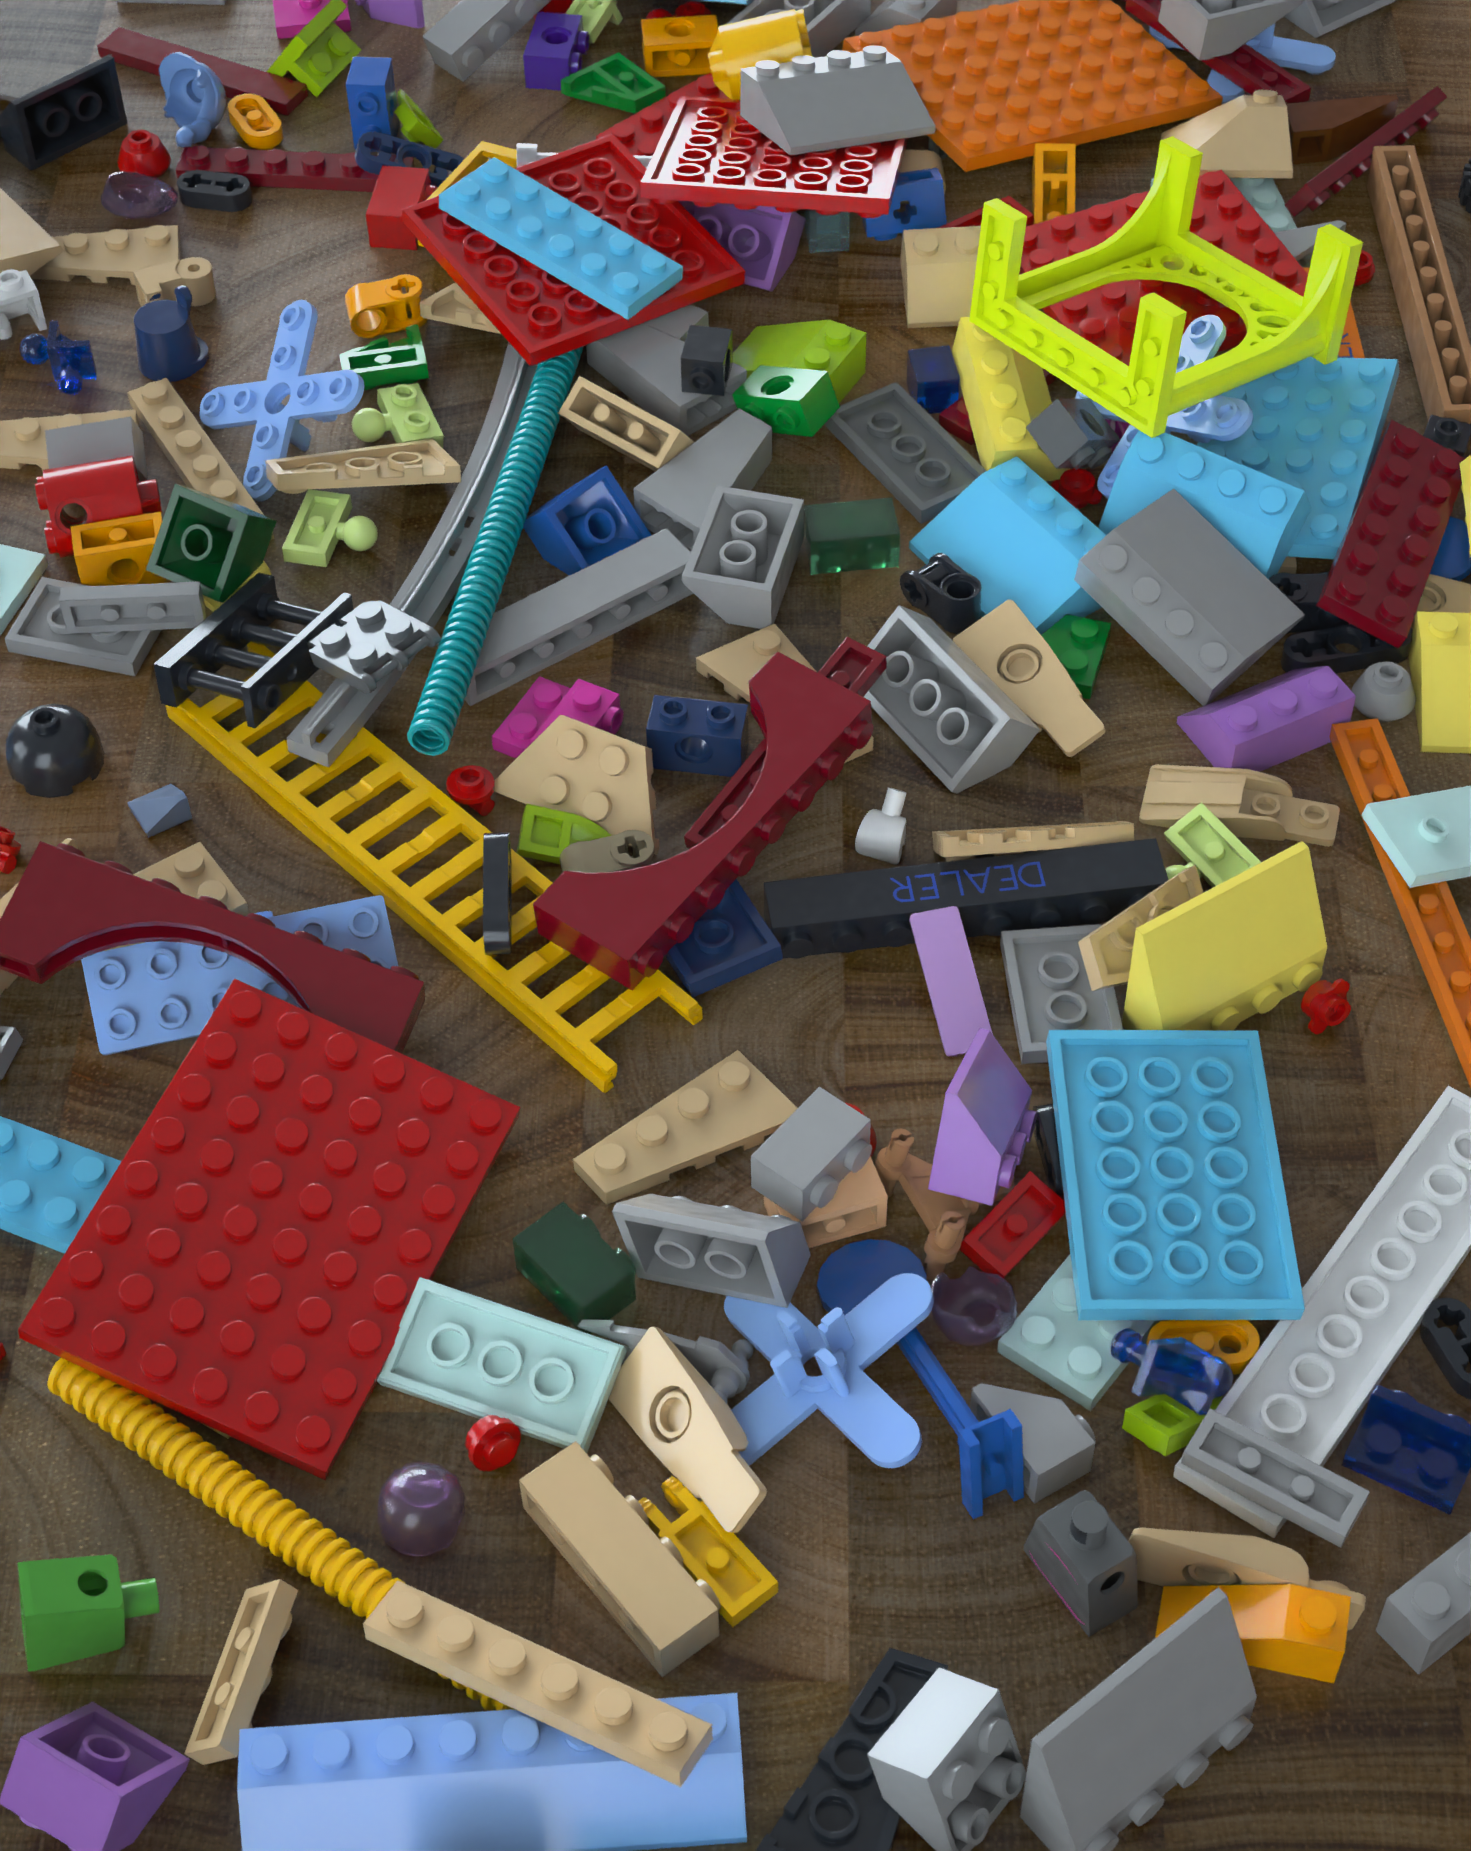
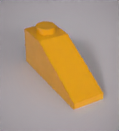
M1035 143L1032 162L1033 224L1053 219L1059 215H1068L1075 212L1076 144Z
M1293 1584L1163 1586L1155 1638L1219 1587L1228 1596L1249 1666L1334 1684L1345 1652L1351 1596Z

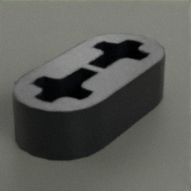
M192 170L183 173L177 179L180 201L187 207L238 212L252 204L253 198L250 182L242 175Z
M1053 1104L1033 1106L1032 1111L1037 1112L1034 1135L1049 1188L1058 1196L1064 1195Z
M1447 1297L1436 1299L1426 1310L1421 1322L1420 1335L1422 1341L1451 1387L1459 1395L1471 1400V1373L1468 1374L1465 1371L1468 1362L1471 1364V1310L1466 1304L1457 1299ZM1442 1319L1447 1326L1456 1324L1458 1328L1455 1336L1448 1327L1438 1328V1320Z

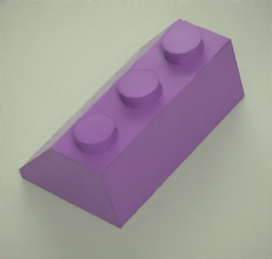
M678 200L746 270L745 285L773 292L795 259L806 220L804 217L796 212L785 213L777 211L775 207L758 206L755 209L742 210L736 208L734 204L717 203L711 207H700L695 205L693 201Z
M1329 666L1301 668L1289 671L1180 715L1177 718V724L1213 767L1241 768L1260 772L1330 743L1329 736L1332 724L1351 721L1356 695Z
M979 1028L946 1091L928 1190L992 1206L1000 1187L1009 1189L1011 1186L1016 1165H1020L1026 1142L1030 1143L1037 1112L1028 1110L1032 1089L990 1030Z

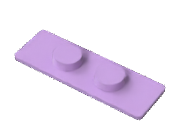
M956 906L914 913L910 916L909 921L945 1054L948 1057L966 1054L979 1028L990 1030L991 1033L992 1030L959 910Z

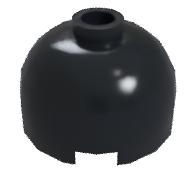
M47 704L26 711L15 720L6 738V760L10 775L13 780L15 779L24 785L26 792L30 795L45 798L68 796L73 793L72 786L83 782L89 776L92 781L96 779L104 765V750L95 727L87 716L68 705Z

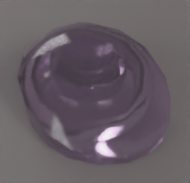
M123 171L109 175L100 200L103 207L114 215L130 220L150 219L170 211L178 202V193L173 187L162 180L140 173Z

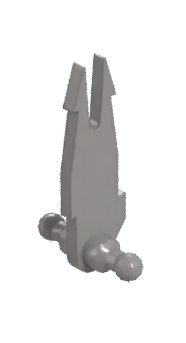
M581 1320L578 1328L627 1345L624 1346L627 1353L623 1364L647 1332L646 1329L614 1325V1320ZM665 1333L726 1404L728 1398H732L735 1394L741 1393L745 1389L750 1378L747 1360L753 1354V1346L746 1339L737 1340L730 1351L722 1342L699 1336L696 1342Z

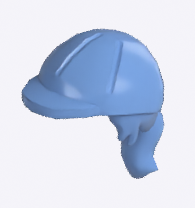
M181 52L169 54L163 59L159 67L160 80L166 98V106L163 107V110L166 111L164 116L166 118L173 117L180 128L176 134L177 146L191 147L193 143L206 140L211 130L220 123L226 109V93L220 78L207 65L197 62L191 56Z

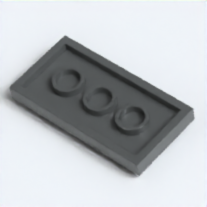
M897 382L840 405V408L825 423V426L920 524L935 518L974 480L986 472Z

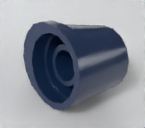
M185 285L174 289L177 301L167 299L155 300L139 308L134 315L138 367L145 377L153 381L167 378L169 382L182 380L204 367L209 359L208 346L204 340L196 336L190 319L192 294Z

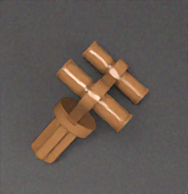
M896 1129L891 1134L888 1147L881 1149L878 1153L875 1168L888 1198L892 1196L895 1185L899 1181L930 1233L924 1244V1250L927 1255L922 1265L928 1280H938L942 1277L946 1264L954 1261L957 1257L969 1216H974L978 1206L984 1204L928 1190L932 1164L909 1154V1150L914 1143V1137H910L912 1134L908 1130ZM1014 1176L1009 1189L1000 1187L994 1202L1002 1200L1015 1187Z

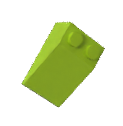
M830 319L756 326L733 352V363L742 366L747 371V378L760 365L828 371L836 397L840 403L865 373L866 332Z

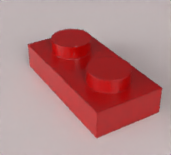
M1029 1171L962 1240L960 1251L999 1285L1066 1215L1065 1202L1034 1173Z

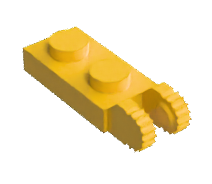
M671 1476L662 1483L661 1487L666 1500L681 1516L671 1523L655 1504L646 1497H643L638 1502L648 1517V1527L659 1540L666 1536L674 1543L683 1557V1568L695 1582L703 1579L708 1583L719 1599L721 1608L718 1612L733 1628L778 1593V1581L734 1533L726 1532L703 1500L699 1502L683 1486L678 1478Z

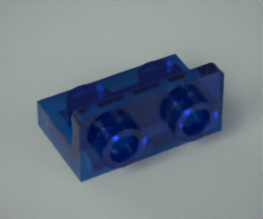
M1375 1385L1366 1411L1345 1452L1342 1466L1451 1515L1471 1470V1425L1459 1416L1443 1414L1423 1405L1403 1391L1390 1390L1381 1385Z

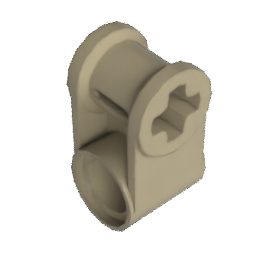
M627 830L600 839L573 843L562 851L559 861L563 872L606 873L630 870L654 864L651 861L655 854L654 842L643 831ZM628 844H632L633 856H630L628 853Z

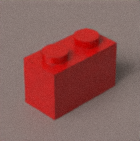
M382 165L366 211L370 247L405 250L418 249V239L402 222V209L427 200L437 189L435 185L430 183L429 169Z

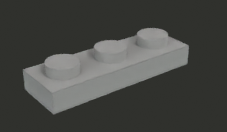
M200 582L65 587L60 589L59 603L68 634L196 628L207 618Z
M1211 1408L1184 1450L1181 1464L1340 1548L1343 1546L1363 1510L1370 1491Z

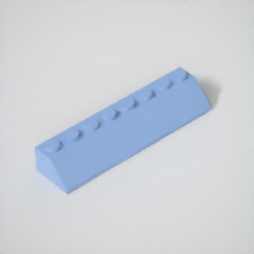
M737 1693L658 1699L712 1724L713 1740L682 1787L516 1709L240 1729L237 1791L242 1851H636L747 1842Z

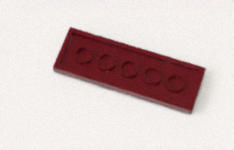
M1391 420L1383 431L1350 523L1337 550L1316 606L1399 648L1408 636L1460 490L1462 480L1459 463L1466 458L1422 436L1415 430Z

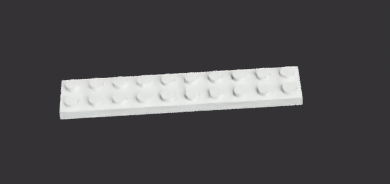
M1450 1086L1445 1089L1302 1288L1305 1310L1301 1320H1279L1215 1410L1216 1412L1322 1467L1324 1466L1421 1324L1430 1304L1438 1299L1471 1250V1097ZM1182 1457L1175 1465L1174 1478L1272 1538H1275L1287 1519L1181 1464Z

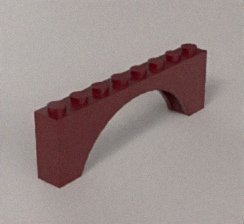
M777 651L748 681L751 713L760 726L767 749L762 771L756 785L735 815L704 841L667 860L635 869L606 873L564 871L533 903L538 934L630 990H633L645 976L650 977L658 970L663 957L676 943H682L688 938L697 920L708 909H714L721 902L726 889L738 876L746 875L750 871L761 851L769 843L774 844L779 840L787 823L798 812H803L810 806L815 793L827 780L831 781L839 775L844 762L856 749L860 750L866 746L874 729L871 719L870 700Z
M42 841L39 842L0 919V969L39 984H43L57 972L80 959L117 946L158 941L205 946L232 955L264 972L278 983L301 1009L401 1054L425 1002L424 982L420 981L415 973L406 968L391 966L388 969L371 963L369 957L357 950L345 948L341 952L323 945V942L318 937L308 932L295 931L292 934L276 928L275 924L264 916L255 913H248L247 916L232 912L228 910L224 903L215 898L200 896L197 899L183 894L177 886L160 878H153L152 881L134 876L130 869L114 861H105L104 864L86 858L85 854L79 849L64 843H59L56 847Z

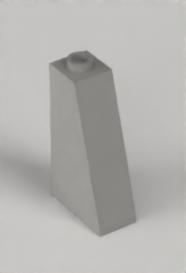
M643 323L586 345L587 363L646 412L678 428L687 436L736 410L737 407L732 394L747 379V371L742 366L733 363L724 396L682 392L681 354L685 342Z
M739 408L633 488L634 508L647 529L657 533L667 528L691 552L716 486L751 491L772 461V427Z

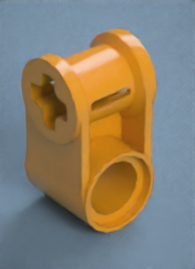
M404 274L390 279L359 283L352 286L345 295V304L353 332L359 337L373 338L383 334L406 331V327L418 324L419 328L423 326L428 319L420 316V295L423 291L421 280L414 275ZM402 287L406 288V294H402ZM407 311H411V318H408Z

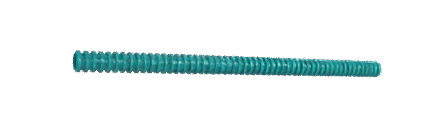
M584 346L538 363L407 733L410 745L422 754L440 755L447 751L464 699L484 645V640L487 636V631L490 627V622L493 618V613L496 609V604L499 600L557 424L560 420L558 412L568 396Z

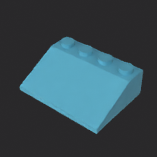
M1138 430L1121 462L1098 528L1104 534H1109L1120 524L1172 489H1175L1269 579L1280 570L1312 508L1305 491L1166 432L1151 438Z
M1017 456L982 473L909 541V549L926 565L933 555L943 553L956 565L980 581L981 617L987 615L1006 600H1013L1040 635H1042L1066 614L1085 617L1102 608L1074 579L1079 559L1100 542L1106 534Z

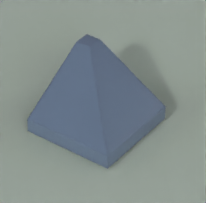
M172 784L127 802L129 809L148 838L192 819L187 796Z

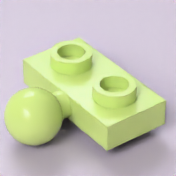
M418 383L400 384L395 387L377 389V404L381 412L374 408H363L354 415L352 420V430L355 436L364 442H375L384 435L385 431H391L396 443L434 439L443 448L444 435Z
M308 489L282 547L284 561L327 567L338 540H344L345 544L352 550L366 551L377 540V527L371 519L365 516H354L347 520L352 510L350 494Z
M1202 802L1164 832L1166 841L1188 862L1185 866L1172 865L1167 867L1166 873L1169 880L1181 871L1196 865L1199 879L1202 877L1213 888L1261 863Z

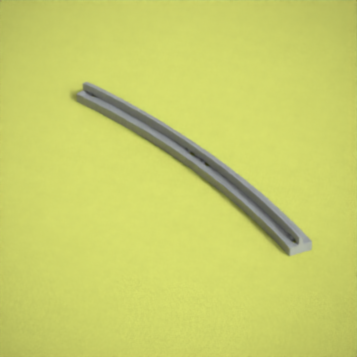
M509 342L488 413L471 457L462 474L461 482L458 483L445 512L418 561L390 603V606L433 628L461 584L538 364L529 366ZM467 517H474L470 527H464ZM450 549L456 551L454 556H449ZM415 654L414 656H412L411 658L408 659L409 664L411 663V661L413 660V658L416 656V654ZM407 667L401 671L394 669L376 682L377 688L370 694H366L336 678L287 737L288 752L329 768L385 699ZM320 732L326 734L327 736L321 743L316 742V737Z

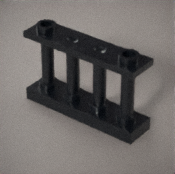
M258 573L154 663L161 704L177 708L197 689L243 700L247 726L257 728L320 669L312 661L309 650L313 647L308 646L307 642L332 624L340 627L345 625L344 623L341 624L339 619L353 610L352 595L343 593L324 611H319L280 601L277 596L274 576ZM275 619L306 627L299 634L267 626ZM254 642L281 650L274 657H268L242 649L248 643ZM224 665L255 672L247 681L215 673Z

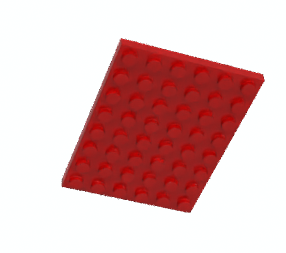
M234 978L18 1328L19 1338L326 1480L378 1382L377 1379L395 1344V1339L400 1329V1322L419 1277L432 1281L519 1117L521 1107Z

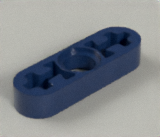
M379 132L363 134L358 141L355 152V160L359 167L379 175L382 165L407 167L402 160L406 157L418 159L423 165L422 168L429 170L431 165H435L434 173L429 172L430 183L435 185L436 188L448 177L447 170L454 171L464 160L463 157L454 153ZM370 149L377 150L378 156L371 155ZM392 154L396 155L394 162L390 161Z

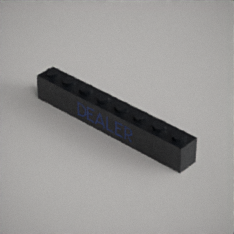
M1153 838L764 882V917L766 924L781 945L783 959H799L810 955L837 952L850 953L863 949L889 946L901 947L907 944H915L909 921L910 916L914 913L956 906L959 910L966 938L985 935L999 936L1001 931L1055 928L1082 924L1096 925L1108 922L1169 879L1157 840Z

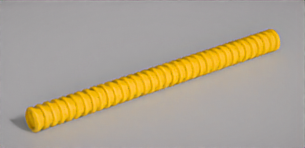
M60 1358L53 1366L47 1383L51 1393L60 1396L65 1403L73 1405L77 1412L85 1414L91 1422L98 1423L103 1431L111 1432L114 1439L124 1442L125 1447L129 1450L137 1451L140 1458L150 1461L151 1466L155 1469L163 1470L166 1477L172 1480L176 1479L177 1485L181 1488L189 1489L192 1496L198 1499L202 1498L203 1503L210 1508H215L218 1515L224 1518L229 1517L232 1525L238 1528L242 1527L244 1534L252 1538L255 1537L257 1543L261 1546L269 1547L273 1555L277 1557L283 1556L284 1563L291 1567L296 1566L298 1573L302 1576H310L311 1582L318 1587L324 1586L325 1593L329 1596H338L340 1604L345 1607L352 1606V1611L355 1615L359 1617L366 1616L367 1619L397 1581L405 1583L399 1578L392 1579V1573L385 1568L378 1569V1563L371 1558L365 1559L364 1553L357 1548L351 1549L350 1543L343 1538L337 1539L336 1532L329 1528L324 1529L322 1522L315 1518L310 1519L308 1512L301 1508L297 1509L295 1503L291 1500L283 1499L282 1494L275 1489H270L265 1481L256 1480L255 1474L251 1471L243 1470L242 1465L238 1462L230 1461L226 1453L217 1451L212 1443L203 1441L202 1436L198 1433L190 1432L187 1425L181 1422L178 1423L173 1415L164 1413L163 1408L152 1404L149 1398L63 1358ZM438 1673V1675L443 1679H449L448 1677ZM451 1680L455 1688L459 1690L466 1688L467 1696L472 1700L481 1698V1706L488 1711L494 1709H513Z

